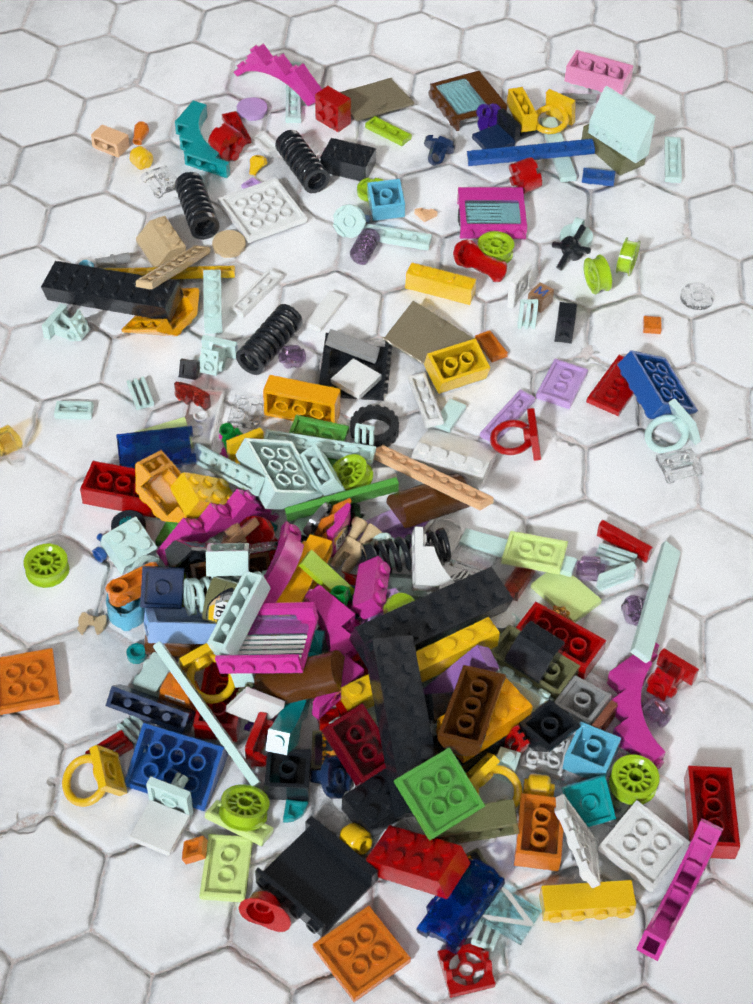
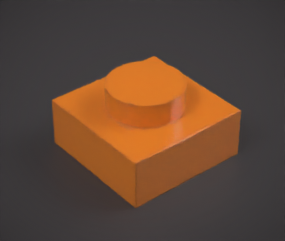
M644 316L643 333L661 334V317Z
M204 836L184 841L182 861L185 864H190L206 859L208 840Z

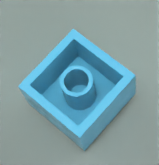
M400 179L367 183V195L372 221L405 217V201Z
M580 722L581 727L576 731L565 754L562 769L586 779L601 775L607 777L618 752L621 737Z

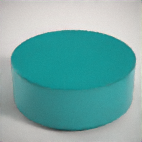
M134 643L126 650L127 659L132 664H141L147 659L148 655L145 654L144 645L141 643Z

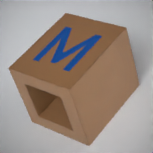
M540 282L528 293V299H538V312L542 313L553 302L554 289Z

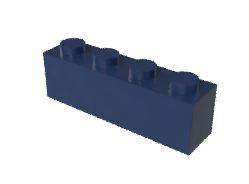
M122 684L111 686L105 705L106 707L181 734L191 732L196 714L194 710Z

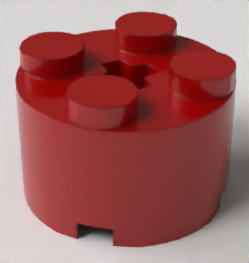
M223 123L221 127L213 129L208 143L219 152V157L223 160L236 161L247 140L241 132L231 125Z
M532 157L508 166L511 177H509L511 185L523 187L524 194L542 186L541 173L536 171V168L539 167Z

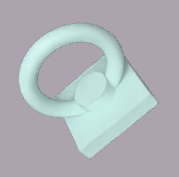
M675 398L669 402L672 415H662L653 419L645 430V442L656 453H674L686 444L688 438L695 445L701 442L696 422ZM664 422H672L675 429L681 434L678 442L668 447L659 446L652 439V432L655 427Z

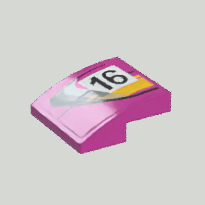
M346 503L334 514V525L327 530V540L332 541V558L343 545L345 537L348 536L350 531L351 505L349 503Z

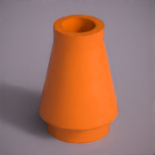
M139 121L134 125L133 143L135 145H141L149 133L147 123Z

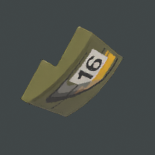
M220 577L212 578L204 601L202 620L215 624L218 623L238 584L237 582Z

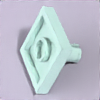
M176 773L171 784L150 776L146 783L149 801H155L190 815V819L194 814L191 792L183 789L189 780L185 775L181 776V773Z

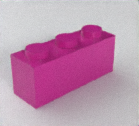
M380 556L359 564L352 608L363 620L382 613L386 602L390 567Z

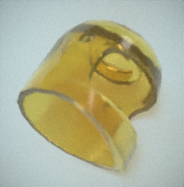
M7 424L0 428V457H4L23 447L20 436L11 426Z

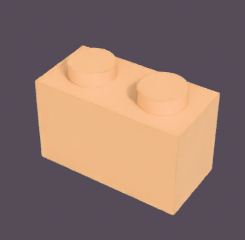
M103 124L91 134L92 146L115 157L119 158L130 148L128 134Z

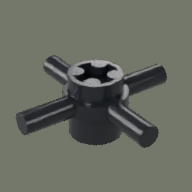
M584 225L579 226L574 237L567 236L561 242H552V247L561 249L563 253L556 266L558 270L562 271L569 258L572 261H577L582 258L584 253H591V248L581 246L579 241L586 229Z

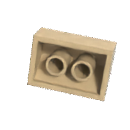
M166 216L150 220L136 237V242L153 267H159L186 251L185 244Z

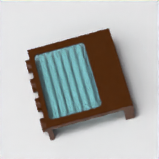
M480 71L430 83L429 98L434 101L436 107L440 109L443 116L447 118L450 125L456 131L460 129L461 120L477 116L476 111L481 104H497L501 109L503 108L507 111V104Z

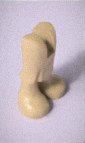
M359 517L352 519L351 531L345 537L343 545L331 561V566L334 568L340 567L344 562L342 571L348 573L354 569L361 557L360 544L370 543L376 535L382 533L377 527L370 523L367 524L365 520ZM361 533H364V534L362 535L361 539H360L359 541H357V538L359 537V535H360Z

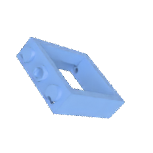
M182 607V609L145 608L144 629L148 643L160 641L162 643L206 644L216 626L215 623L202 620V614L198 612V609L197 615L192 616L186 613L185 607Z

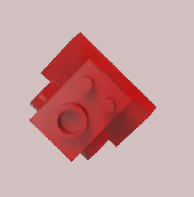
M663 648L659 653L656 663L661 668L657 667L655 673H652L648 678L647 684L649 686L646 691L665 702L668 698L672 699L676 695L677 687L682 681L692 686L696 681L699 669Z

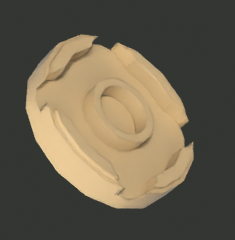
M225 230L215 235L212 247L214 252L221 255V257L232 258L239 256L242 251L244 252L246 241L240 232Z

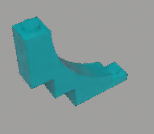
M193 100L175 120L176 134L180 135V149L184 150L185 165L228 178L230 176L229 162L221 160L219 152L213 149L201 134L202 125L208 117L207 105Z
M315 630L308 657L322 654L325 631ZM310 699L284 705V708L279 712L275 722L268 730L265 751L287 755L299 744L301 725L308 718Z

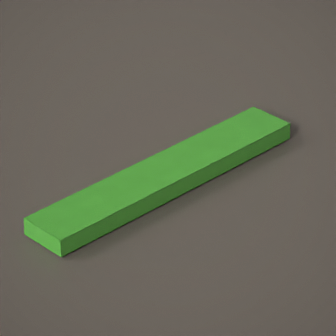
M397 477L286 507L285 515L287 522L314 515L325 502H328L333 507V505L349 498L352 504L353 502L358 503L398 492L399 482Z

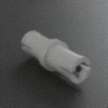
M129 252L95 258L97 268L110 266L114 268L116 265L131 263Z

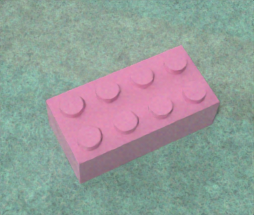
M576 50L566 66L564 81L599 92H603L604 88L608 86L623 95L631 82L633 65Z

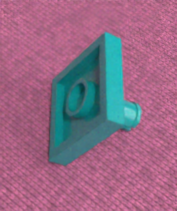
M604 775L561 787L563 794L587 827L616 819Z

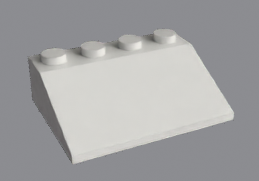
M429 428L418 441L412 453V459L446 475L458 473L466 480L469 486L482 490L498 452L490 445Z

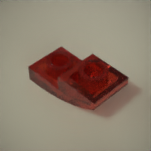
M177 381L174 383V394L178 400L183 401L187 405L194 402L196 406H200L205 411L211 407L210 394L191 384Z

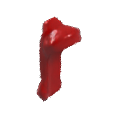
M462 240L454 247L453 256L458 266L473 268L483 274H487L493 282H501L504 279L508 267L505 261H500L484 254L480 247L472 240Z

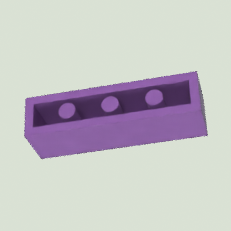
M480 645L473 647L423 689L424 694L453 692L463 665L494 672L498 671L500 668L490 648Z

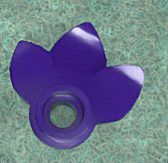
M481 104L478 106L476 113L478 116L477 125L480 131L496 125V115L498 110L501 109L497 104Z

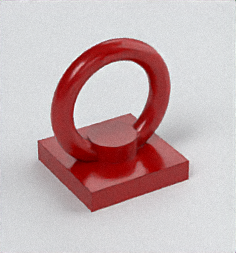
M535 408L527 409L529 425L520 420H507L498 424L492 430L490 443L495 451L503 455H517L532 446L534 461L541 460ZM518 427L523 429L525 442L515 448H506L498 443V434L506 428Z

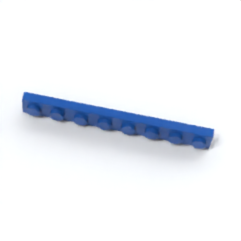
M593 139L471 150L467 151L468 166L518 162L532 157L534 160L590 155L595 154Z

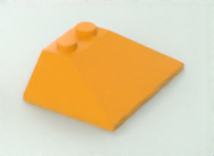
M181 288L184 296L171 322L167 319L134 316L121 331L124 333L173 337L180 335L182 330L190 325L197 316L199 289Z
M162 450L135 464L136 492L141 501L152 509L153 514L157 518H160L161 521L177 523L183 517L193 519L185 516L170 489L182 473Z

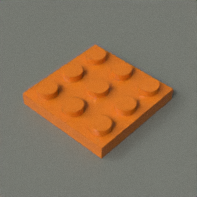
M52 648L0 657V715L60 704Z
M367 906L312 944L314 951L353 1002H356L411 962L409 955L370 906Z

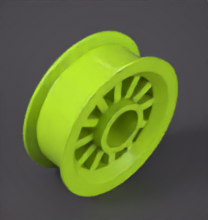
M491 231L479 237L478 246L484 254L506 263L512 260L514 241L508 234Z
M626 237L618 257L616 273L619 271L624 272L630 277L638 257L640 240L634 242Z
M599 254L595 259L586 258L583 270L590 291L595 295L601 290L610 291L612 287V274L605 257Z
M346 455L333 465V469L346 491L369 485L373 480V470L361 455Z
M55 544L37 545L27 552L23 560L28 581L37 587L50 588L57 586L69 574L70 568L67 554L63 548Z
M626 755L614 763L609 778V786L613 795L621 802L633 805L637 800L643 805L655 796L660 776L657 767L649 759L640 755Z
M246 784L234 785L227 788L221 796L222 805L219 809V816L226 826L234 830L243 832L254 831L266 823L270 801L266 793L257 787Z

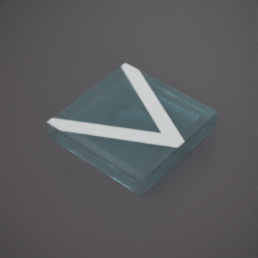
M502 887L482 916L481 922L522 945L541 915L542 910Z

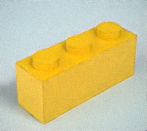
M524 88L508 89L507 106L513 118L520 123V131L529 132L536 130L538 114Z

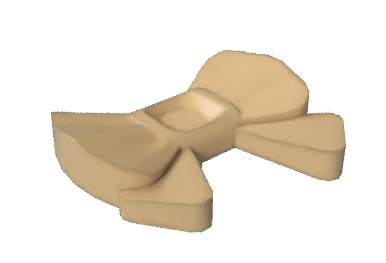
M82 612L78 620L79 626L77 630L81 635H84L88 625L95 627L96 634L99 635L107 626V618L105 615L99 617L89 616L86 612Z

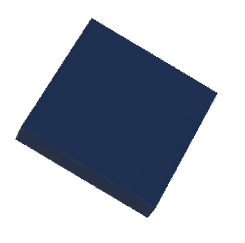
M498 124L472 134V139L482 149L515 146L516 142Z
M142 566L140 608L182 609L184 568Z

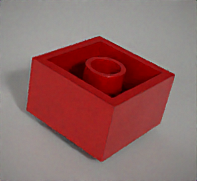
M326 86L315 94V119L334 131L340 132L351 124V98L330 86Z

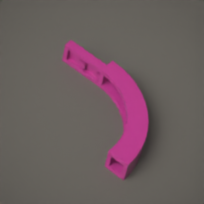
M287 521L281 526L276 553L264 575L271 589L263 603H276L291 579L303 551L304 544L300 542L302 532L296 525L290 524Z

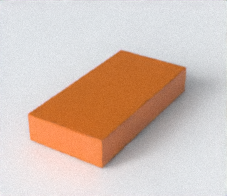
M490 330L475 335L480 348L491 362L507 357L508 352Z

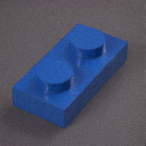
M583 168L582 183L614 186L615 171Z

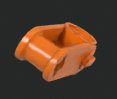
M150 562L148 564L143 565L159 567L156 562ZM142 566L111 580L107 584L105 590L108 593L110 604L115 607H122L141 597Z

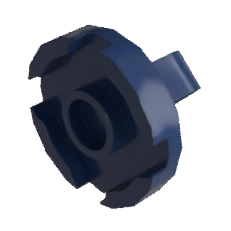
M427 135L424 140V146L429 149L428 162L433 166L441 164L445 154L454 153L456 145H453L454 142L442 136L433 138V135ZM433 154L438 155V162L433 160Z
M329 755L324 760L321 770L311 771L310 783L321 784L327 797L341 799L346 791H350L352 779L337 755Z

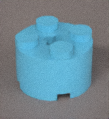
M107 593L106 607L109 620L113 625L121 628L123 631H130L144 622L145 608H140V598L127 603L125 606L115 607L110 604Z

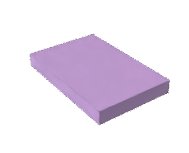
M554 359L536 393V398L570 409L588 374V369Z

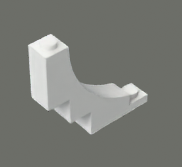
M415 527L412 532V591L435 592L455 583L441 565L435 548L426 546V534H423V527ZM511 608L490 618L500 633H503L509 624L515 627L516 618L515 615H512Z

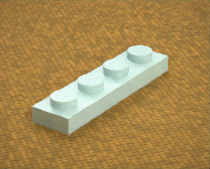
M665 136V182L681 183L680 137Z
M367 224L363 240L429 250L432 234Z

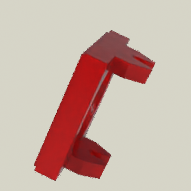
M264 712L258 713L245 745L246 760L254 771L256 766H266L267 756L263 755L262 751L267 741L268 730L274 723L271 720H267V713Z
M470 943L437 951L450 998L495 987L492 961L489 960V952ZM465 953L476 955L482 962L473 964L467 961ZM455 955H458L460 963L457 968L450 969V961ZM462 965H469L473 972L469 976H464L460 973L459 968ZM484 970L482 978L474 984L473 977L475 972ZM459 976L465 980L466 985L457 983L453 980V977Z

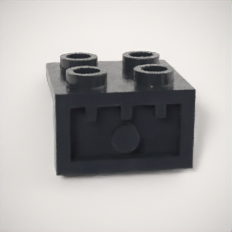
M503 108L498 110L496 125L498 124L515 141L539 132L537 130L521 132V125Z

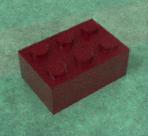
M363 703L321 730L356 787L386 768L379 728Z

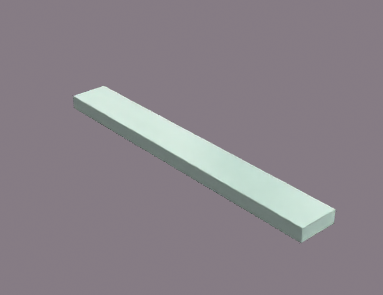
M667 541L661 544L630 649L632 654L645 663L649 662L652 657L681 553Z
M160 641L154 644L153 648L251 786L257 787L262 783L260 778L166 646Z

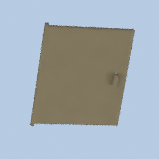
M392 77L340 92L351 98V116L356 121L414 105V101L392 80Z
M414 300L387 335L382 337L383 340L423 365L427 353L475 339Z

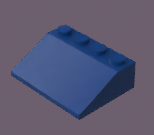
M630 350L617 364L621 370V375L627 380L629 388L634 392L637 402L641 404L645 415L649 419H655L662 415H672L669 402L674 398L688 414H694L698 411L665 357Z
M143 723L125 778V785L128 788L148 794L146 783L150 776L171 784L175 774L181 773V776L185 775L189 779L183 789L191 792L193 808L206 811L223 772L228 752L223 746Z

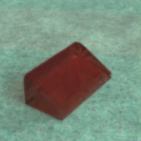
M515 567L504 584L513 600L518 601L533 578L535 570Z

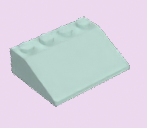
M606 86L591 116L588 133L634 163H637L649 155L656 116Z
M244 438L235 455L243 467L265 477L258 495L265 509H284L323 495L292 441Z

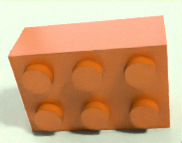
M521 793L518 809L520 834H516L514 866L559 871L562 857L563 827L554 811V808H556V797Z

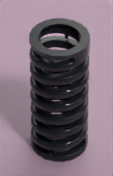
M287 130L281 133L275 143V148L280 156H282L305 191L308 193L322 191L330 181L329 172L298 131Z
M196 172L181 174L175 180L174 186L190 232L196 239H209L216 235L220 226L203 179Z
M278 305L275 311L270 314L265 322L252 334L250 339L246 341L245 345L237 351L236 360L241 368L253 375L261 374L265 367L270 364V361L289 342L290 338L302 327L303 320L299 312L290 305ZM245 354H246L247 358L252 362V364H250V363L247 361V359H246V357H245Z
M443 527L438 528L435 533L431 530L426 531V546H430L431 539L440 563L450 562L451 550L445 529ZM407 534L404 539L401 536H397L394 541L387 538L384 544L380 540L375 541L374 545L369 542L360 544L362 563L379 556L380 550L384 562L390 567L391 574L390 548L394 557L396 571L402 572L401 547L407 570H412L410 555L412 535Z

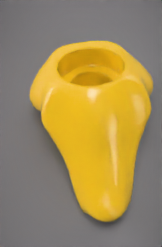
M254 155L250 158V175L255 176L260 168L267 165L266 157Z

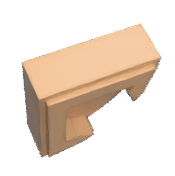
M420 207L414 210V214L423 222L437 217V211L431 208L428 210Z

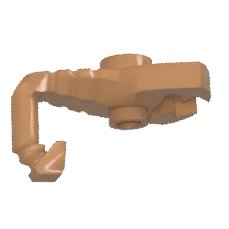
M252 518L241 527L238 523L233 524L224 531L226 534L221 543H245L247 541L245 537L259 525V522L256 518Z

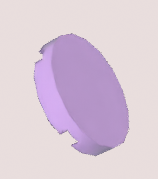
M245 98L238 102L237 113L242 119L244 117L248 121H257L267 114V104L260 98Z

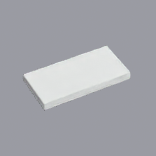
M189 388L181 418L185 417L193 446L198 443L212 449L226 396L225 391Z

